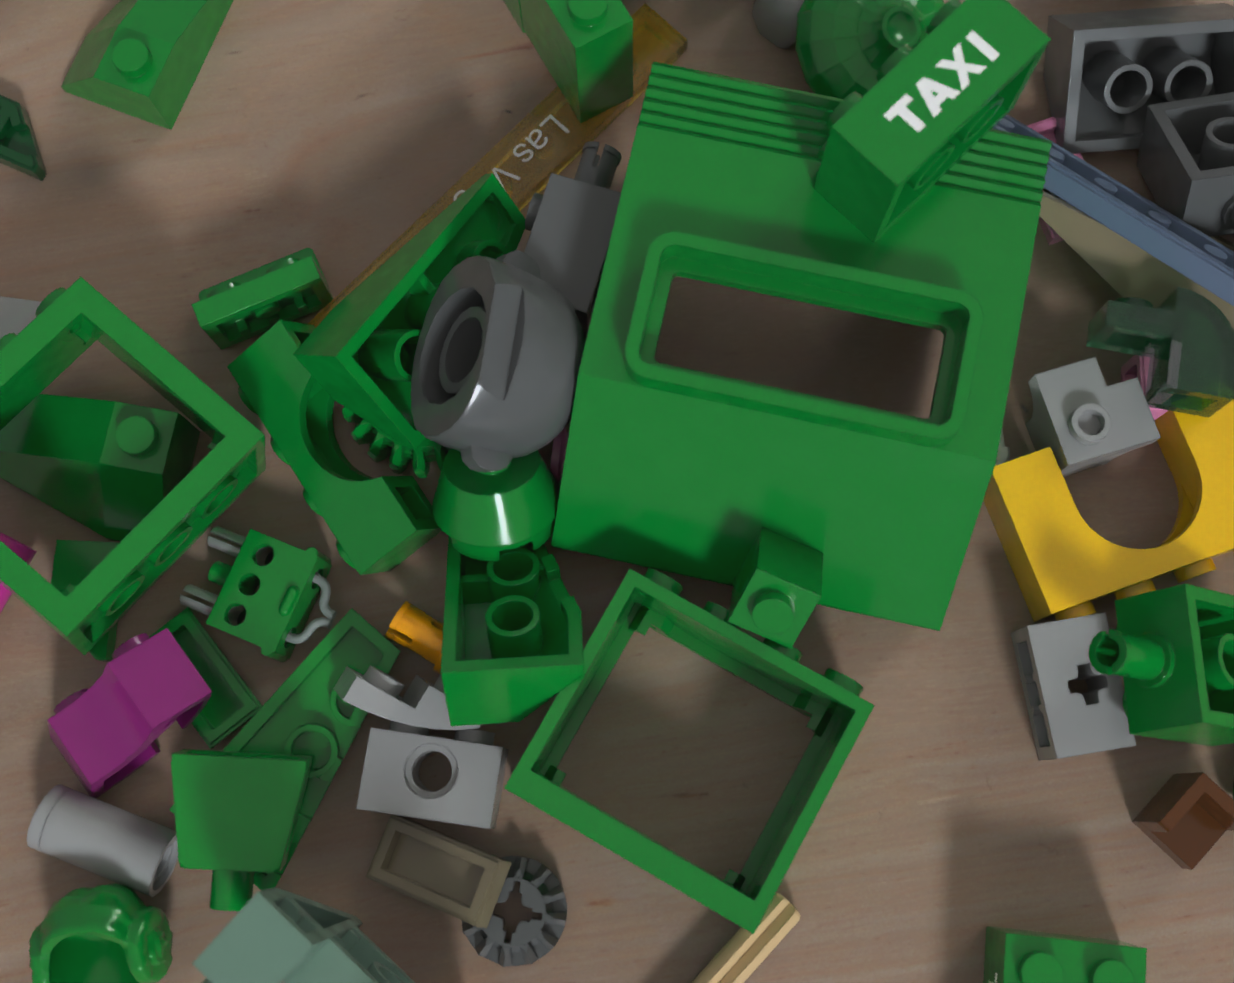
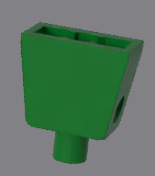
M182 749L172 753L171 771L178 861L181 868L212 870L209 908L220 911H240L253 896L255 872L275 873L280 872L284 867L299 817L313 756Z

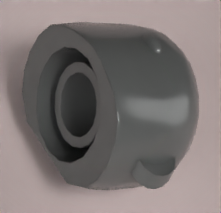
M515 250L496 259L486 256L468 257L454 266L441 281L430 303L415 351L411 377V413L415 428L429 440L448 448L460 450L462 461L470 470L477 472H495L505 469L512 458L526 456L546 446L561 433L572 416L578 373L586 343L584 330L571 301L561 290L541 280L539 266L525 252Z

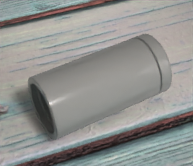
M61 784L53 787L43 798L33 815L27 833V844L30 848L151 897L156 896L163 889L178 861L176 830Z

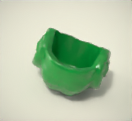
M114 883L98 885L94 888L83 887L74 889L52 904L44 920L31 934L29 939V966L32 970V982L157 983L167 974L173 959L171 953L173 932L170 930L169 921L161 908L146 906L130 887Z

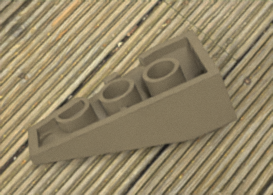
M1043 188L1039 216L1164 338L1171 340L1173 347L1178 352L1193 360L1204 361L1207 358L1221 366L1225 364L1234 350V306ZM1219 236L1210 237L1234 252V243Z

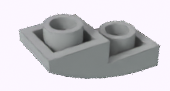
M370 665L365 675H362L346 666L333 688L343 701L371 714L406 725L440 730L479 729L481 724L451 726L441 674L434 684L416 675L402 697L399 694L405 685L385 672Z

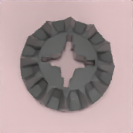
M524 856L502 857V859L512 862L497 903L506 902L510 892L514 891L515 882L519 881L521 882L519 893L522 894V905L532 908V912L542 913V918L532 917L531 920H521L517 925L516 931L512 932L511 940L506 939L505 917L495 914V911L492 913L487 928L476 927L462 921V932L467 936L477 954L492 962L498 963L503 967L532 964L553 949L560 939L567 919L566 896L558 878L542 863Z

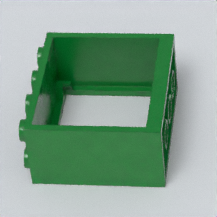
M80 277L67 290L60 287L47 295L36 310V318L17 335L9 333L0 339V430L98 340L213 439L207 446L211 451L76 587L70 583L65 589H56L0 540V583L85 656L266 469L265 435Z
M648 568L644 576L629 569L583 649L584 674L557 694L504 789L754 934L875 705L859 697L864 689L863 686L848 676L830 668H827L824 675L800 664L799 661L803 653L794 646L790 649L767 638L761 642L739 630V626L728 622V609L711 601H707L702 609L682 598L680 593L683 590V586L669 576L652 568ZM651 628L810 718L806 727L811 729L814 735L740 873L738 874L729 869L724 880L561 786L567 774L557 767L634 632L645 636L648 629Z

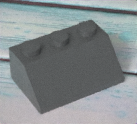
M1227 3L1048 16L1047 36L1051 40L1045 50L1043 78L1051 117L1054 116L1056 118L1057 127L1054 130L1056 143L1072 154L1139 149L1148 105L1234 92V6Z

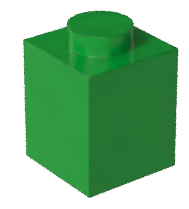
M761 527L734 577L728 622L791 649L821 598L824 553Z

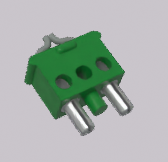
M216 526L210 531L221 538L242 546L240 549L208 536L207 542L210 547L236 557L233 566L216 561L209 570L208 580L222 586L220 594L218 596L192 584L185 586L183 589L187 593L214 603L213 608L180 594V603L209 616L205 624L260 646L262 655L279 662H285L287 659H290L296 644L304 643L310 639L319 627L329 629L337 614L329 606L331 587L326 579L332 567L331 559L314 547H309L304 551L253 529L249 530L246 537L220 526ZM274 555L273 560L268 564L269 559ZM260 584L259 590L255 593V589ZM321 591L319 606L321 612L327 618L314 619L303 631ZM246 614L245 620L241 623L242 617Z

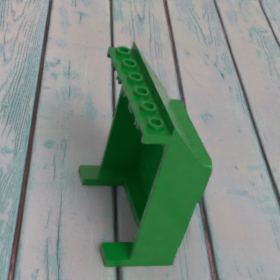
M653 61L579 368L551 546L733 586L735 575L761 527H764L824 553L822 595L817 603L818 605L940 631L997 459L1040 215L1042 190L1048 169L1047 163L1050 157L1051 140L991 129L873 243L814 189L821 160L817 158L821 147L828 140L830 133L826 123L832 112L844 99ZM679 276L941 331L944 339L929 418L914 417L657 362L655 354L672 280Z

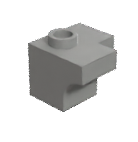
M1096 357L1035 374L1028 381L1033 401V415L1026 423V427L1035 451L1051 447L1063 477L1105 465L1122 454L1152 444L1161 438L1138 377L1107 386Z

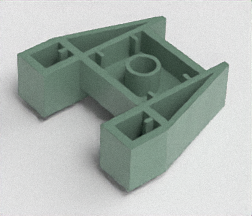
M278 887L258 891L192 963L206 977L203 983H415L359 929L363 922L356 916Z

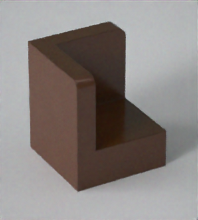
M1204 772L1173 774L1132 822L1182 869L1193 870L1226 830L1234 831V800Z

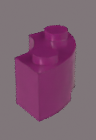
M168 628L152 637H149L147 633L136 635L120 645L112 654L113 660L106 664L103 674L90 689L79 690L65 698L55 707V715L47 720L50 738L91 797L97 798L161 752L154 740L175 721L178 722L182 729L187 728L201 713L211 697V689Z

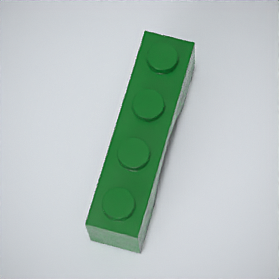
M279 320L227 366L239 385L238 394L243 403L259 416L271 435L270 444L276 455L283 462L290 465L303 485V496L309 507L315 513L322 516L337 539L336 547L342 559L349 566L356 569L359 575L391 571L442 531L434 520L432 505L413 476H381L373 478L356 469L347 460L338 445L334 433L333 408L335 400L293 355L316 327L310 324Z

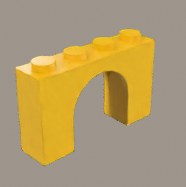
M1229 383L1169 404L1170 410L1154 420L1161 436L1157 442L1174 478L1179 499L1175 524L1170 534L1158 547L1133 549L1119 546L1104 539L1092 530L1084 521L1074 503L1051 447L994 467L983 501L1034 622L1052 615L1055 616L1056 621L1097 613L1092 603L1096 599L1114 593L1116 600L1155 591L1156 588L1152 579L1171 572L1174 573L1177 582L1181 583L1216 570L1212 560L1213 557L1229 551L1234 553V393Z

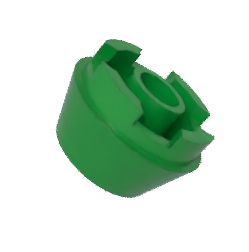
M451 448L444 459L432 501V514L439 528L451 537L452 547L456 551L477 560L501 561L500 551L516 549L529 542H532L533 550H535L550 538L554 531L560 486L538 450L523 457L512 458L505 469L495 472H477L470 470L462 461L460 450Z

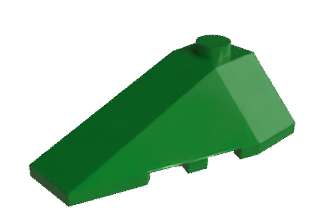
M121 0L85 37L61 87L67 93L172 130L234 0Z
M493 173L484 174L339 302L293 353L336 402L409 449H417L426 438L415 428L411 413V377L415 351L430 303L441 281L454 266L468 257L486 256L496 259L517 250L525 230V217Z
M39 394L0 430V478L105 538L121 542L191 471L200 431L178 412L117 401Z
M448 537L441 678L451 726L520 722L584 674L582 613L574 596L569 595L561 579L560 568L553 554L549 555L544 544L533 550V544L529 542L516 549L500 551L501 561H482L467 557L456 551L452 547L451 537Z

